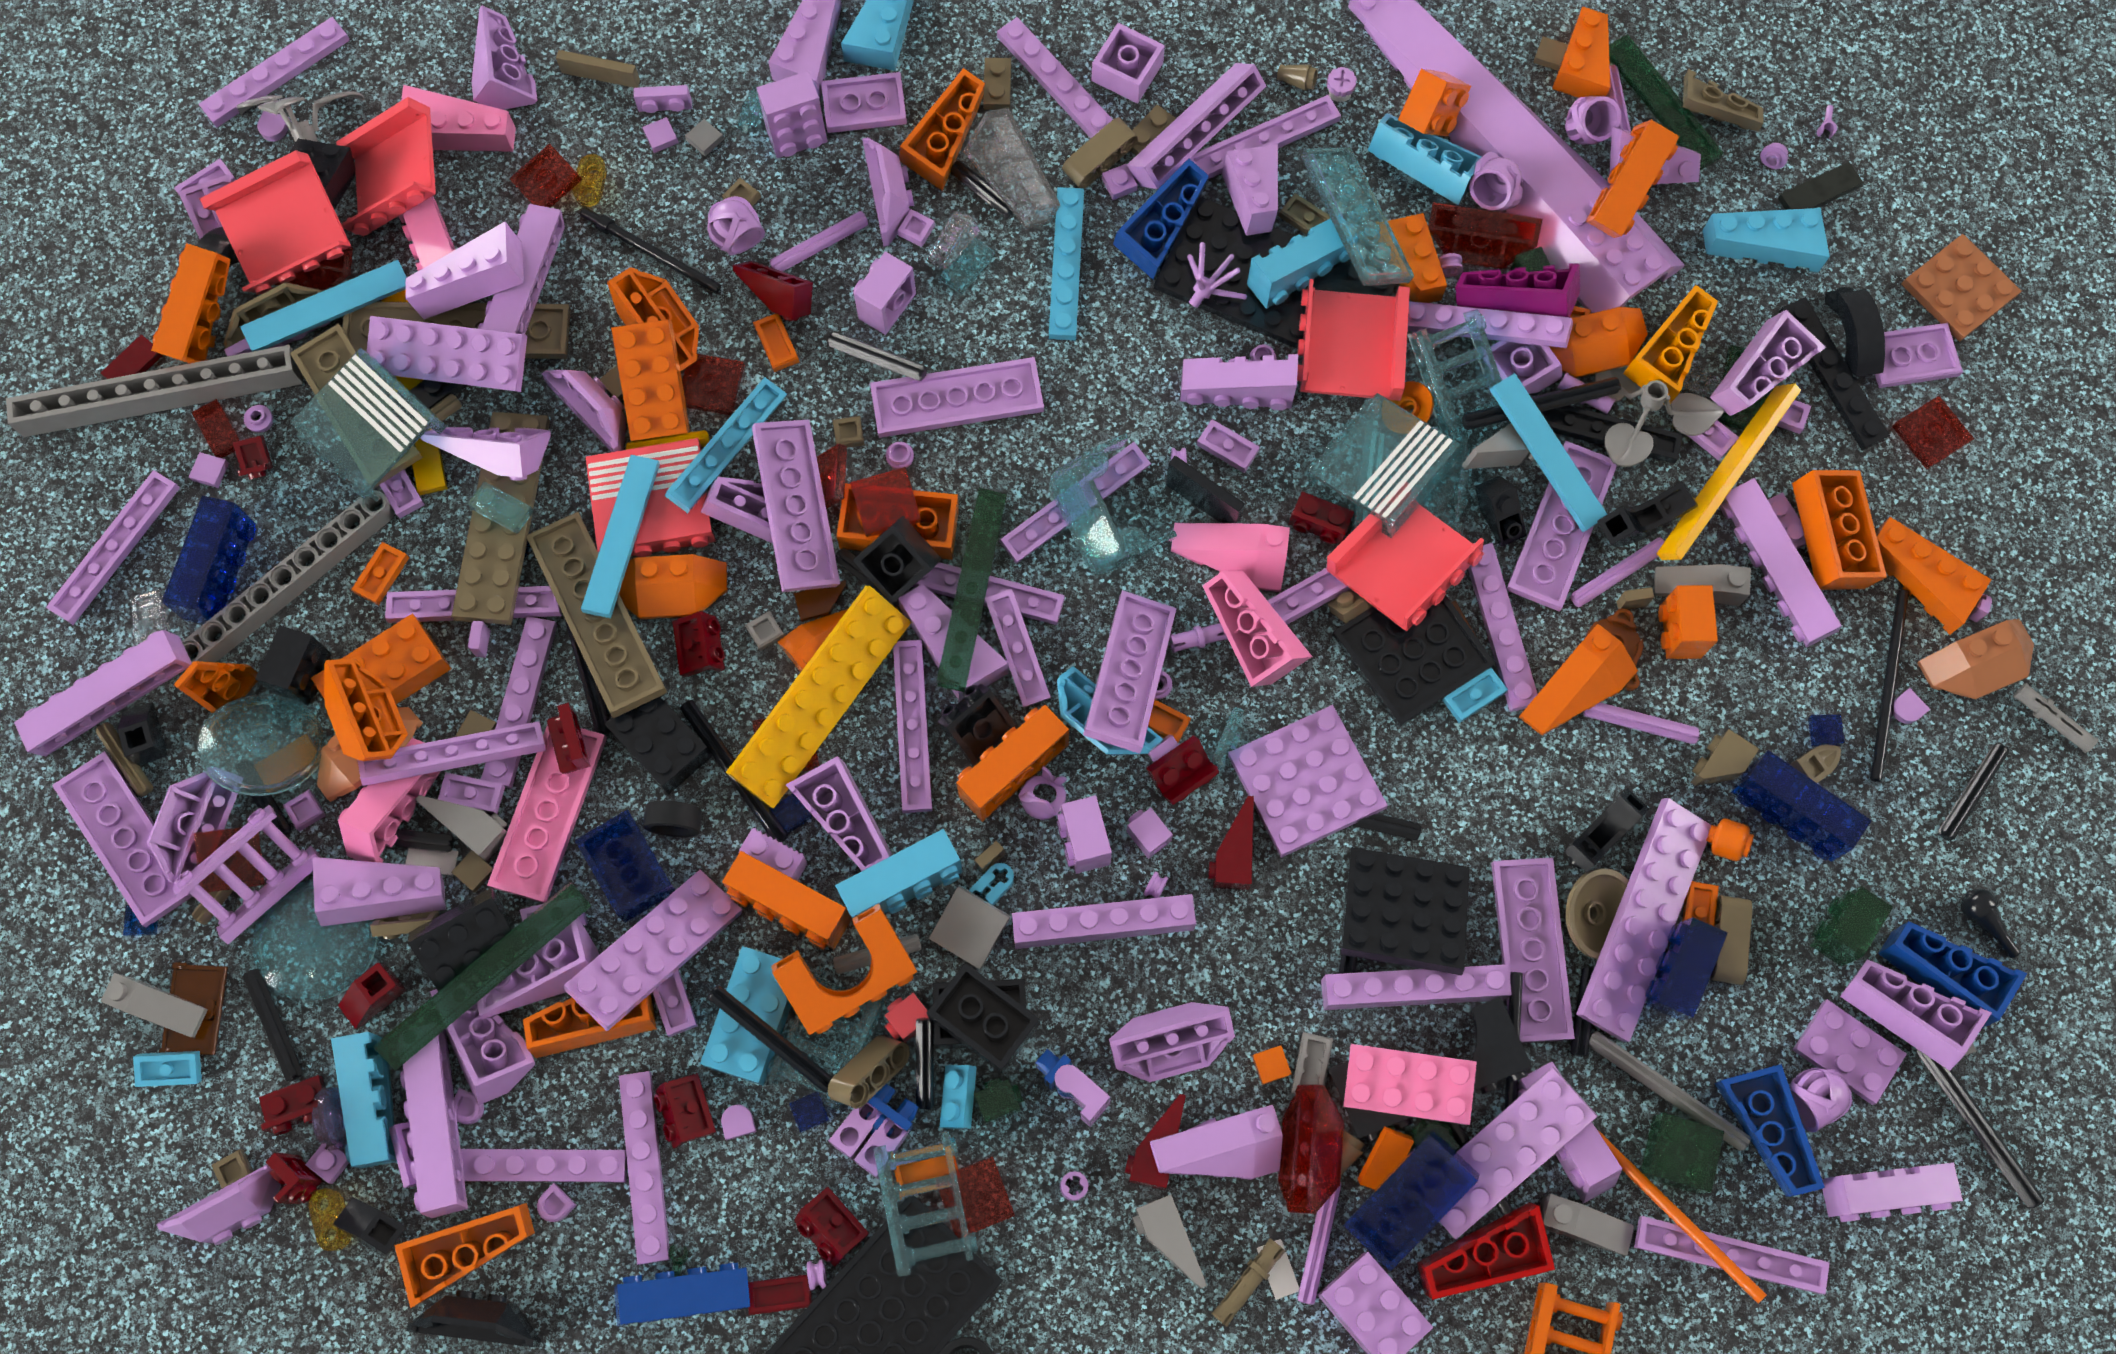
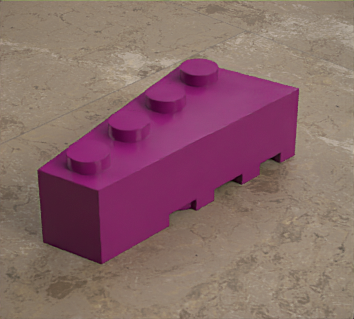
M1579 263L1569 264V269L1555 270V265L1543 266V271L1527 272L1526 267L1515 268V270H1511L1507 274H1501L1499 269L1462 272L1455 287L1456 304L1462 307L1570 318L1580 294Z

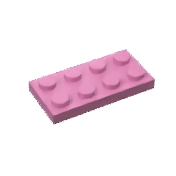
M1351 1044L1343 1107L1470 1125L1477 1062Z

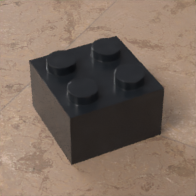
M901 516L858 554L853 561L892 604L929 573L942 558L904 516Z
M279 625L255 679L276 696L308 706L310 700L318 692L311 677L324 670L326 660H331V652L312 635Z

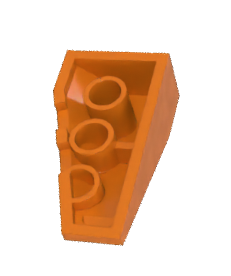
M848 609L801 624L777 641L800 672Z
M1597 624L1520 714L1519 718L1540 735H1544L1568 722L1572 717L1581 712L1589 710L1601 701L1618 694L1638 672V669L1623 643L1601 625Z
M193 661L174 683V686L222 721H225L258 682L255 679L258 672L248 664Z

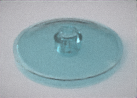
M266 694L242 697L221 706L205 721L198 737L199 759L206 774L215 783L229 791L251 796L278 794L302 784L319 767L321 750L325 746L322 725L310 709L293 699Z
M313 880L300 882L259 917L253 935V955L256 966L262 977L271 987L289 997L306 1001L334 997L349 989L353 981L365 973L371 964L377 946V937H372L370 928L374 920L321 927L315 914Z

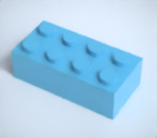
M943 828L835 886L851 918L856 917L878 903L884 913L890 912V914H894L907 906L906 902L915 897L917 900L923 899L933 893L932 888L942 883L944 886H947L960 878L959 874L963 870L961 860Z
M742 946L726 991L779 1034H782L791 1004L772 974L771 965L782 960V958ZM719 1009L700 1064L707 1068L764 1086L775 1053L723 1010Z

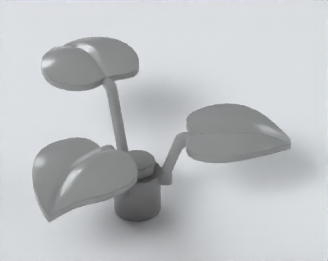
M354 91L339 92L320 98L313 103L312 125L309 124L308 120L297 122L290 106L292 103L305 101L304 97H289L278 101L277 99L283 98L282 95H268L246 100L236 107L242 116L251 107L264 103L259 105L258 109L275 115L280 113L290 129L295 142L298 138L318 142L315 131H319V108L338 98L354 97L362 100L365 99L361 93ZM283 108H286V110H287V112H288V114H289V117H290L291 121L289 120L288 116H287L286 113L284 112Z
M1628 366L1595 373V382L1612 377L1619 379L1621 390L1616 394L1608 395L1616 399L1614 403L1620 402L1625 396L1628 399H1633L1642 394L1640 402L1644 411L1636 427L1634 428L1628 423H1618L1609 428L1604 439L1605 449L1611 461L1620 467L1635 466L1643 462L1650 455L1653 449V438L1649 433L1640 431L1649 411L1659 410L1663 403L1665 404L1667 414L1674 415L1672 424L1675 429L1688 436H1698L1705 433L1724 413V409L1713 401L1692 393L1678 394L1670 405L1668 387L1665 383L1653 380L1647 385H1643L1640 389V386L1623 374Z

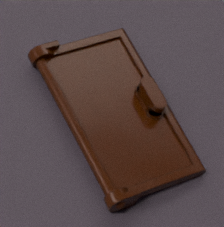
M174 962L171 968L173 973L170 993L208 1009L195 1038L164 1027L159 1053L200 1051V1055H215L228 967L189 965L188 963Z

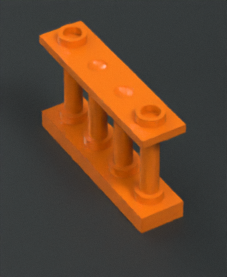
M1547 1282L1538 1284L1524 1354H1544L1546 1345L1551 1343L1589 1354H1611L1615 1331L1620 1330L1623 1321V1313L1619 1312L1621 1304L1606 1302L1604 1311L1560 1298V1294H1557V1285ZM1561 1311L1602 1323L1599 1343L1554 1330V1327L1550 1325L1552 1314Z

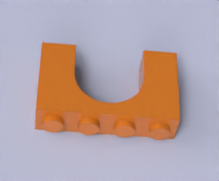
M879 903L852 918L856 930L871 954L869 972L857 986L847 990H832L824 987L815 979L799 950L771 965L772 974L809 1035L814 1032L821 1034L833 1026V1021L842 1016L844 1018L853 1016L860 1010L859 1006L869 1000L872 1003L880 1000L887 994L886 990L896 984L898 987L909 983L914 978L913 974L917 973L912 959Z

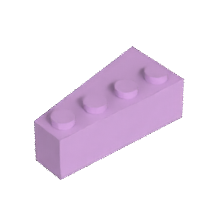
M802 0L768 61L772 80L778 81L809 71L820 98L822 92L821 81L825 79L827 71L826 65L831 54L832 40L836 32L842 7L841 0Z
M503 222L407 277L406 300L423 319H427L523 284L522 242L509 225Z
M1785 310L1766 320L1710 398L1718 406L1722 407L1729 416L1750 407L1772 390L1774 386L1785 380L1792 372L1803 366L1810 358L1826 347L1791 313Z
M1288 354V360H1275L1274 355H1264L1263 360L1249 361L1246 359V356L1235 357L1228 362H1223L1220 357L1184 359L1180 401L1191 405L1213 403L1219 407L1242 405L1248 409H1254L1258 406L1270 407L1278 411L1285 410L1286 408L1291 409L1297 388L1298 354Z
M924 584L898 598L900 610L912 622L910 624L918 638L922 640L923 646L959 702L964 698L963 692L972 685L978 686L979 684L987 687L1009 673L1008 662Z

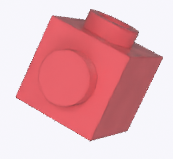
M914 992L904 1000L900 997L886 1008L889 1012L884 1016L888 1023L884 1027L895 1040L900 1037L906 1043L916 1035V1020L928 1018V1010Z

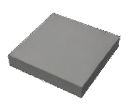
M958 886L929 939L976 968L981 969L1011 916L965 888Z

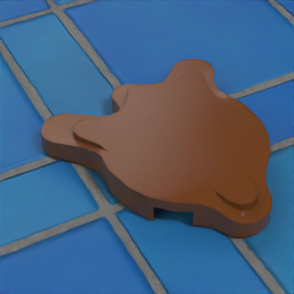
M1625 608L1618 609L1613 615L1598 622L1596 621L1589 628L1586 636L1597 624L1614 635L1623 643L1635 666H1637L1643 651V639L1640 640L1639 634L1635 630L1637 627L1630 610ZM1637 673L1626 684L1624 689L1634 691L1638 688L1640 680Z

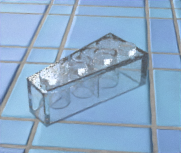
M1009 108L985 112L964 149V154L1026 229L1049 224L1060 207V203Z

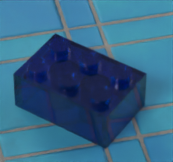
M628 809L575 840L614 911L624 923L666 899L676 890L639 824Z
M1694 917L1680 922L1679 925L1674 924L1667 941L1671 942L1668 952L1661 954L1656 969L1660 970L1656 981H1650L1645 997L1648 998L1646 1006L1680 1021L1694 1018L1728 932Z

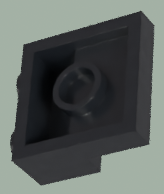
M982 684L968 687L963 692L964 698L956 705L950 704L941 711L942 717L937 721L952 743L959 747L973 767L981 761L980 756L991 746L996 748L1003 742L1002 737L1012 727L1018 728L992 690Z

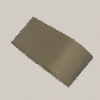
M1117 117L1074 152L1064 162L1062 170L1079 188L1084 189L1136 145L1138 136L1120 117Z
M1725 895L1718 896L1709 974L1710 980L1736 985L1744 984L1748 971L1752 922L1751 900Z
M878 1035L833 1076L828 1085V1096L834 1101L855 1109L861 1108L907 1064L910 1056L909 1046L890 1037Z

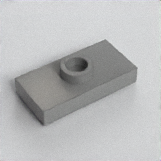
M1306 1032L1302 1033L1291 1094L1322 1100L1333 1043L1332 1038Z

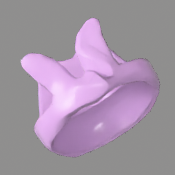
M1043 766L1042 775L1033 776L1027 780L1018 795L1025 812L1031 817L1040 820L1056 816L1061 811V804L1065 803L1066 791L1062 784L1067 781V778L1064 776L1056 778ZM1040 784L1050 785L1056 791V799L1052 803L1040 799L1033 794L1034 788Z

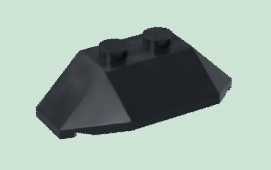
M457 1290L456 1296L445 1295L410 1322L406 1330L408 1332L526 1347H540L541 1339L517 1304L507 1303V1296L488 1294L487 1300L476 1299V1292Z

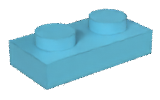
M1491 667L1445 696L1442 701L1458 723H1461L1504 695L1508 689Z
M200 1051L141 1053L133 1056L135 1087L198 1084L202 1081Z
M945 1065L939 1127L946 1129H971L976 1066Z

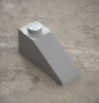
M1510 423L1475 447L1462 466L1464 469L1518 466L1527 459L1531 461L1535 459Z
M1724 564L1656 567L1653 594L1668 597L1677 585H1713L1714 603L1740 606L1750 595L1751 568Z
M418 795L415 799L486 862L502 846L507 833L504 828L508 824L495 812L490 817L483 810L421 795Z
M117 973L113 974L100 1001L123 1012L195 1038L208 1009L143 981Z
M1554 1194L1542 1196L1540 1211L1545 1230L1625 1257L1628 1255L1634 1225Z
M1172 1195L1136 1208L1137 1216L1132 1217L1138 1235L1145 1234L1147 1241L1199 1289L1206 1287V1281Z

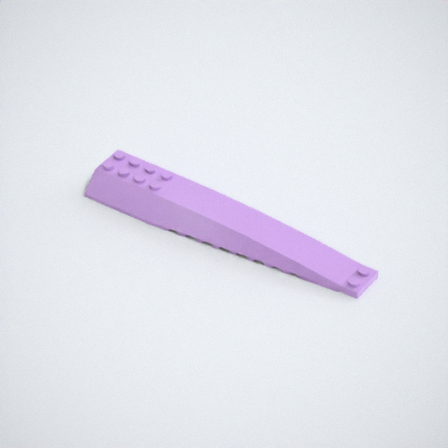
M1415 0L1349 1L1348 8L1364 24V29L1395 70H1399L1402 73L1404 82L1410 89H1412L1421 68L1446 72L1471 85L1468 92V101L1459 111L1456 127L1449 133L1450 142L1480 156L1489 151L1494 152L1501 158H1509L1518 165L1524 188L1519 204L1512 209L1506 210L1511 217L1510 221L1547 266L1555 265V270L1569 269V264L1579 263L1580 294L1577 300L1584 308L1591 309V313L1624 307L1627 301L1655 281L1660 279L1664 282L1685 266L1637 212L1632 218L1635 220L1633 227L1626 235L1623 234L1621 237L1613 238L1587 223L1586 220L1600 192L1605 187L1609 189L1611 184L1482 65Z

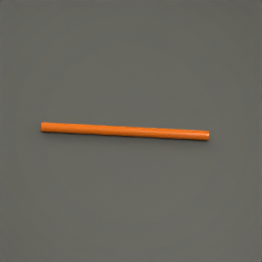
M1598 1130L1622 1167V1171L1759 1304L1767 1294Z

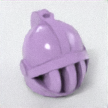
M1610 96L1578 98L1568 111L1565 123L1567 136L1570 140H1574L1575 143L1581 145H1596L1608 139L1612 135V126L1618 128L1621 122L1619 105Z
M1489 151L1477 161L1475 175L1470 180L1469 189L1472 198L1479 206L1487 210L1504 211L1516 207L1522 198L1524 188L1518 165L1509 158H1501L1494 152Z
M738 196L728 197L712 205L709 210L707 226L709 238L720 250L727 252L729 255L745 252L764 238L765 231L760 224L759 217L746 199Z
M1811 1068L1804 1070L1793 1078L1789 1086L1803 1127L1811 1133L1817 1132L1824 1126L1841 1118L1848 1112L1852 1104V1092L1848 1087L1846 1078L1834 1069Z

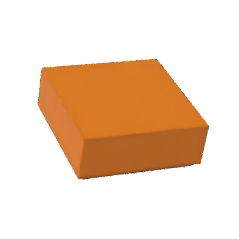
M1281 1045L1252 1055L1262 1085L1292 1075Z

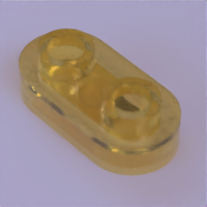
M588 154L582 157L578 163L573 194L577 203L583 207L595 206L602 198L607 167L599 155ZM592 170H597L596 173H590ZM592 193L591 196L585 197L586 194Z
M328 1188L320 1189L311 1196L309 1212L318 1245L326 1251H340L348 1245L351 1236L335 1227L333 1223L345 1208L342 1195L338 1191ZM326 1198L328 1200V1207L322 1210L320 1203ZM331 1229H334L336 1236L330 1241L327 1235Z

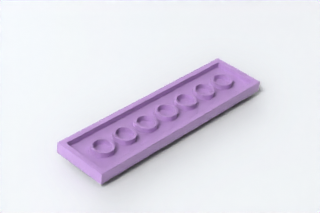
M1670 798L1661 799L1576 1013L1579 1017L1622 1042H1630L1705 849L1706 839L1711 827L1709 823Z

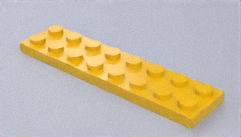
M865 586L726 773L767 806L774 809L789 789L786 784L798 777L912 622L871 586Z

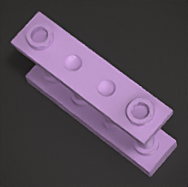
M270 805L264 809L259 808L254 811L247 819L248 823L191 872L189 870L183 872L174 882L173 890L176 898L180 900L189 892L219 920V926L216 927L218 935L227 945L313 871L312 857L321 858L320 854L312 846L306 850H300L271 822L277 815ZM262 830L291 858V863L282 871L280 869L275 870L247 843L259 831ZM238 851L267 878V884L259 891H252L223 862ZM214 872L243 899V905L235 912H228L199 883Z

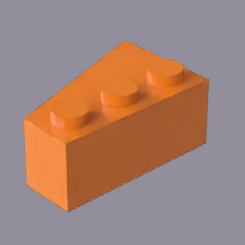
M1582 6L1554 81L1553 90L1577 98L1607 96L1610 90L1608 14Z
M1424 213L1371 224L1366 239L1370 247L1373 246L1381 256V261L1385 267L1388 266L1394 275L1398 277V284L1401 287H1410V300L1422 303L1442 300L1447 283Z

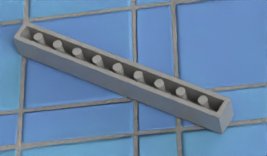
M290 345L6 398L8 424L21 436L29 437L303 384V375L290 354L294 350Z

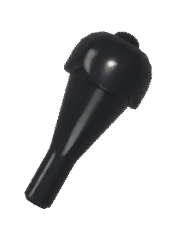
M1985 889L1967 891L1960 903L1961 910L1967 920L1972 919L1994 937L2010 958L2020 955L2019 948L2005 929L1997 909L1999 903L1994 895Z

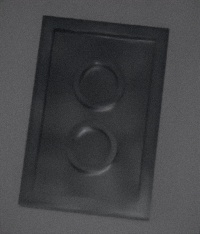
M1174 456L1168 464L1166 486L1220 523L1241 522L1244 502L1179 457Z

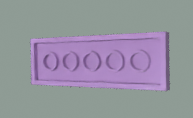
M370 316L365 364L376 374L521 392L527 335Z
M1035 357L926 374L922 381L903 377L870 383L879 438L1044 412Z
M810 420L754 423L752 432L782 592L837 587L840 584Z
M1565 440L1563 444L1564 449L1602 505L1617 465L1613 464L1607 456ZM1549 481L1506 589L1511 593L1560 612L1594 526L1582 532Z
M1122 590L1084 728V736L1140 754L1144 745L1177 608Z
M102 752L52 785L142 926L147 928L193 897L189 892L180 900L175 897L173 890L175 884L168 881L147 843L154 822L108 753Z
M1553 858L1493 861L1491 866L1502 965L1508 964L1509 976L1510 972L1523 973L1521 1043L1573 1040L1575 1037ZM1508 997V998L1506 999V1001H1507V1010H1508V1014H1509V997Z
M699 870L564 984V990L608 1031L742 913V908L731 900L705 873Z
M1552 1067L1420 1183L1413 1192L1456 1240L1598 1115L1561 1074Z

